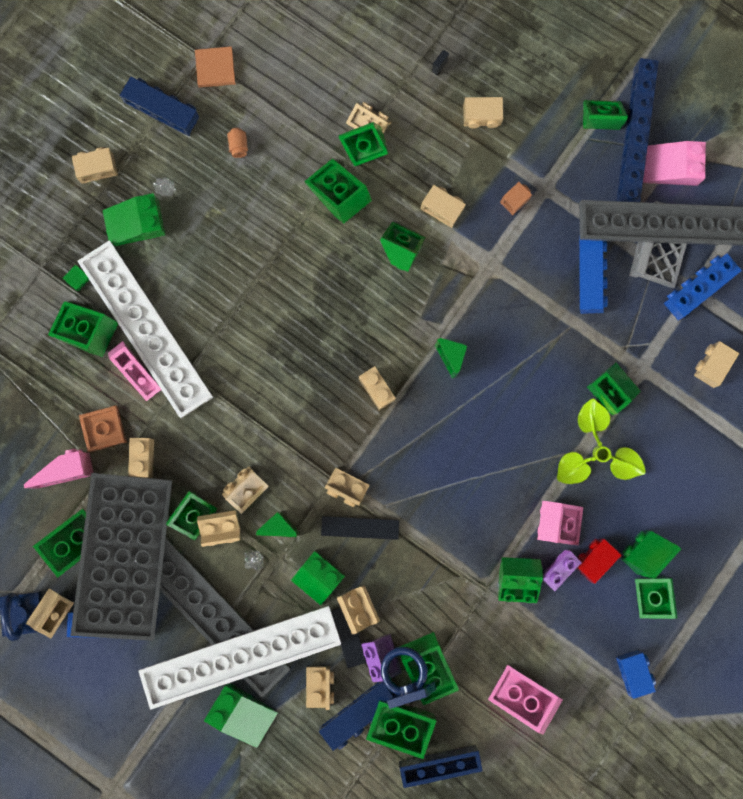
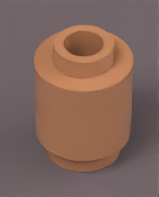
M233 128L227 134L229 152L234 158L245 157L248 151L246 132L241 128Z

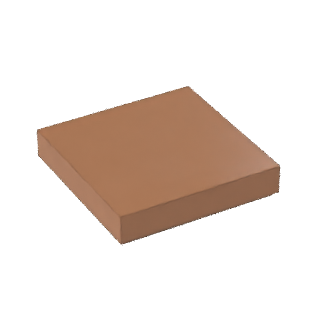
M232 46L195 50L199 88L236 85Z
M117 405L79 415L88 453L127 443Z

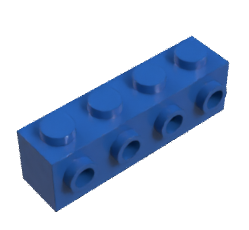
M579 235L580 314L604 313V307H607V296H604V289H607V277H603V270H607V259H603V252H607V241L580 240Z
M728 253L722 257L720 255L716 256L710 261L711 266L708 268L704 266L695 273L697 275L696 278L693 280L689 278L682 283L681 286L683 288L677 291L675 289L667 295L668 300L664 304L677 320L689 314L742 271Z

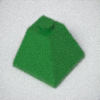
M392 221L380 241L390 263L398 269L408 272L426 237Z

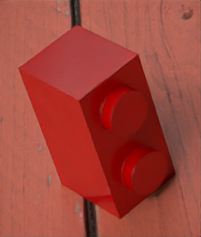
M603 538L594 539L588 546L590 549L585 554L582 553L577 557L582 563L576 569L594 584L621 557V554Z

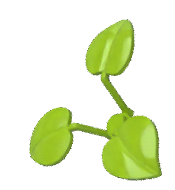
M590 399L581 408L578 414V425L585 433L593 431L598 446L593 449V457L584 460L576 452L565 454L560 459L558 465L557 480L559 482L575 484L586 480L591 473V468L586 463L595 460L607 462L609 459H613L610 469L612 474L619 479L627 480L646 473L642 459L634 450L621 447L616 451L615 456H612L611 451L602 445L596 431H603L608 427L610 415L606 408L595 399Z

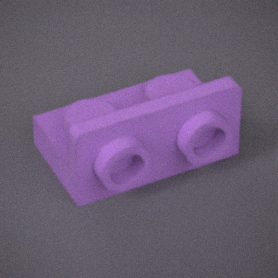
M564 550L550 567L544 571L542 581L556 591L582 562L570 550Z
M385 635L372 642L362 644L363 653L373 682L383 681L381 677L382 661L386 654L394 649L391 635ZM397 657L389 665L390 678L402 673Z

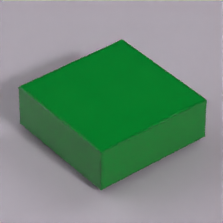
M74 265L63 277L77 292L89 281L85 272L77 265Z

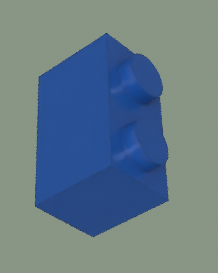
M636 650L616 657L627 693L631 698L635 699L656 692L654 687L656 681L653 674L649 672L648 666H650V662L646 654Z

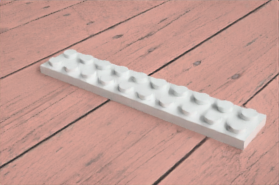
M110 240L78 260L83 271L178 416L182 419L214 398Z
M326 606L140 669L139 674L151 710L339 646L341 641L330 607Z

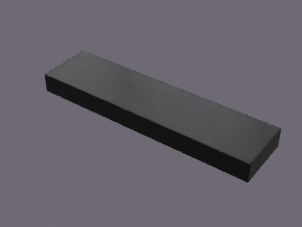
M322 516L321 536L399 540V520Z

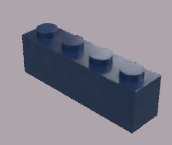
M130 76L120 94L125 104L188 137L199 119L194 106L188 103L186 105L181 103L177 97L164 94L156 86L150 87L141 78L135 79Z
M383 681L377 682L321 725L319 733L332 751L337 748L340 750L348 744L347 740L349 738L359 736L364 731L363 728L366 725H371L379 700L388 701L395 695L385 686Z
M476 745L426 755L423 759L416 757L399 761L403 788L483 771Z

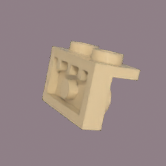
M363 102L356 103L346 124L356 129L374 122L381 126L384 134L391 121L388 120L389 116L380 111L376 113L372 110L373 106Z
M247 467L239 472L233 482L225 486L222 495L225 500L242 514L269 486L251 467Z
M335 467L325 488L328 490L327 494L336 499L339 495L345 498L344 503L354 507L355 504L360 505L370 485Z
M236 510L197 517L202 547L233 543L240 540V525Z
M364 585L337 597L352 634H356L368 626L380 622Z
M330 666L306 667V708H326V710H330V704H334V692H330V684H334V672H330Z

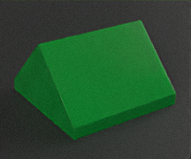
M584 100L583 129L620 130L627 120L628 116L621 101Z
M374 122L338 136L354 167L388 154L381 126Z
M439 338L434 346L453 379L460 372L467 346Z
M189 491L166 524L196 540L200 534L197 517L214 514L218 508L194 491Z
M277 512L256 531V535L299 536V531L282 512Z
M658 576L655 579H635L640 618L677 619L672 578Z

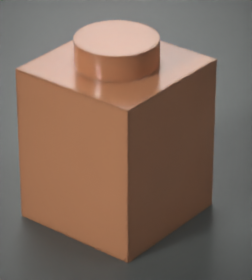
M518 182L502 197L500 203L514 215L530 200L532 194L526 185Z

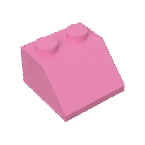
M542 501L537 540L579 546L584 507Z

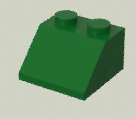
M315 550L291 581L321 605L342 581L345 574Z

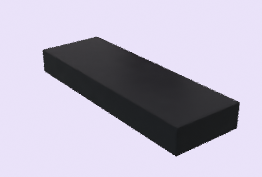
M341 608L331 610L347 668L366 663L358 633H351Z

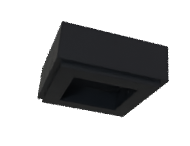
M442 50L434 61L432 73L438 75L448 62L449 53Z

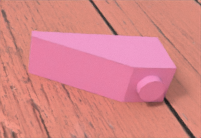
M123 341L108 352L109 359L146 401L161 390L157 382Z

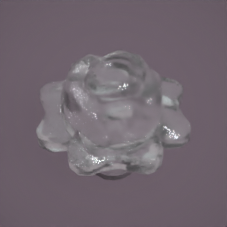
M158 178L153 183L155 193H159L162 197L172 196L173 192H176L175 182L170 181L169 178Z
M250 549L249 552L244 553L245 567L247 569L254 568L257 571L259 568L264 567L263 555L259 551Z

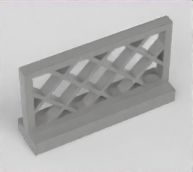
M638 242L629 276L641 277L670 288H675L687 244H680L676 248L674 243H669L672 250L665 253L661 243ZM657 246L661 254L656 259H654L651 253L652 248ZM672 252L677 258L676 263L671 265L667 257ZM661 258H663L667 266L662 271H660L656 263ZM650 264L653 265L656 274L653 276L646 274L647 266ZM669 270L672 275L671 282L665 280L662 275L663 272Z

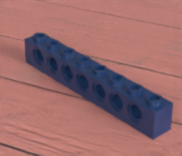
M640 58L634 67L616 199L619 202H640L659 62L657 60Z

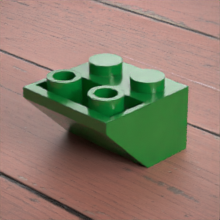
M616 362L587 386L611 416L618 414L641 392Z
M502 557L499 569L498 601L537 603L543 580L541 559Z

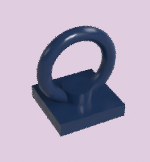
M41 592L9 593L6 596L0 597L2 637L6 636L10 641H17L22 634L38 632L26 623L41 601Z
M397 647L389 651L384 657L381 664V677L385 686L396 694L387 701L389 709L428 697L437 690L434 682L425 684L427 666L423 657L414 649ZM407 655L418 664L419 678L415 682L399 687L392 682L389 676V665L395 657Z

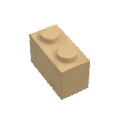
M465 97L463 104L464 126H469V128H478L480 126L496 128L501 126L503 121V97Z
M100 147L92 152H79L77 155L72 156L76 178L81 184L118 175L114 155L109 148Z
M433 185L421 204V210L453 228L466 204L463 203L461 198L449 195L443 187Z
M719 341L708 346L705 351L707 355L704 360H700L696 365L695 369L697 371L694 374L695 377L713 388L721 385L739 355L738 352Z
M375 366L359 376V381L379 411L396 400Z
M130 438L128 476L153 478L154 439Z
M48 589L26 624L39 633L52 638L74 603L57 592Z

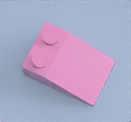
M683 141L648 145L643 183L698 186L705 179L706 142Z
M77 449L65 451L64 455L58 456L24 484V488L39 489L90 477L91 473H94L90 453Z
M508 665L488 699L543 735L563 701L560 697Z

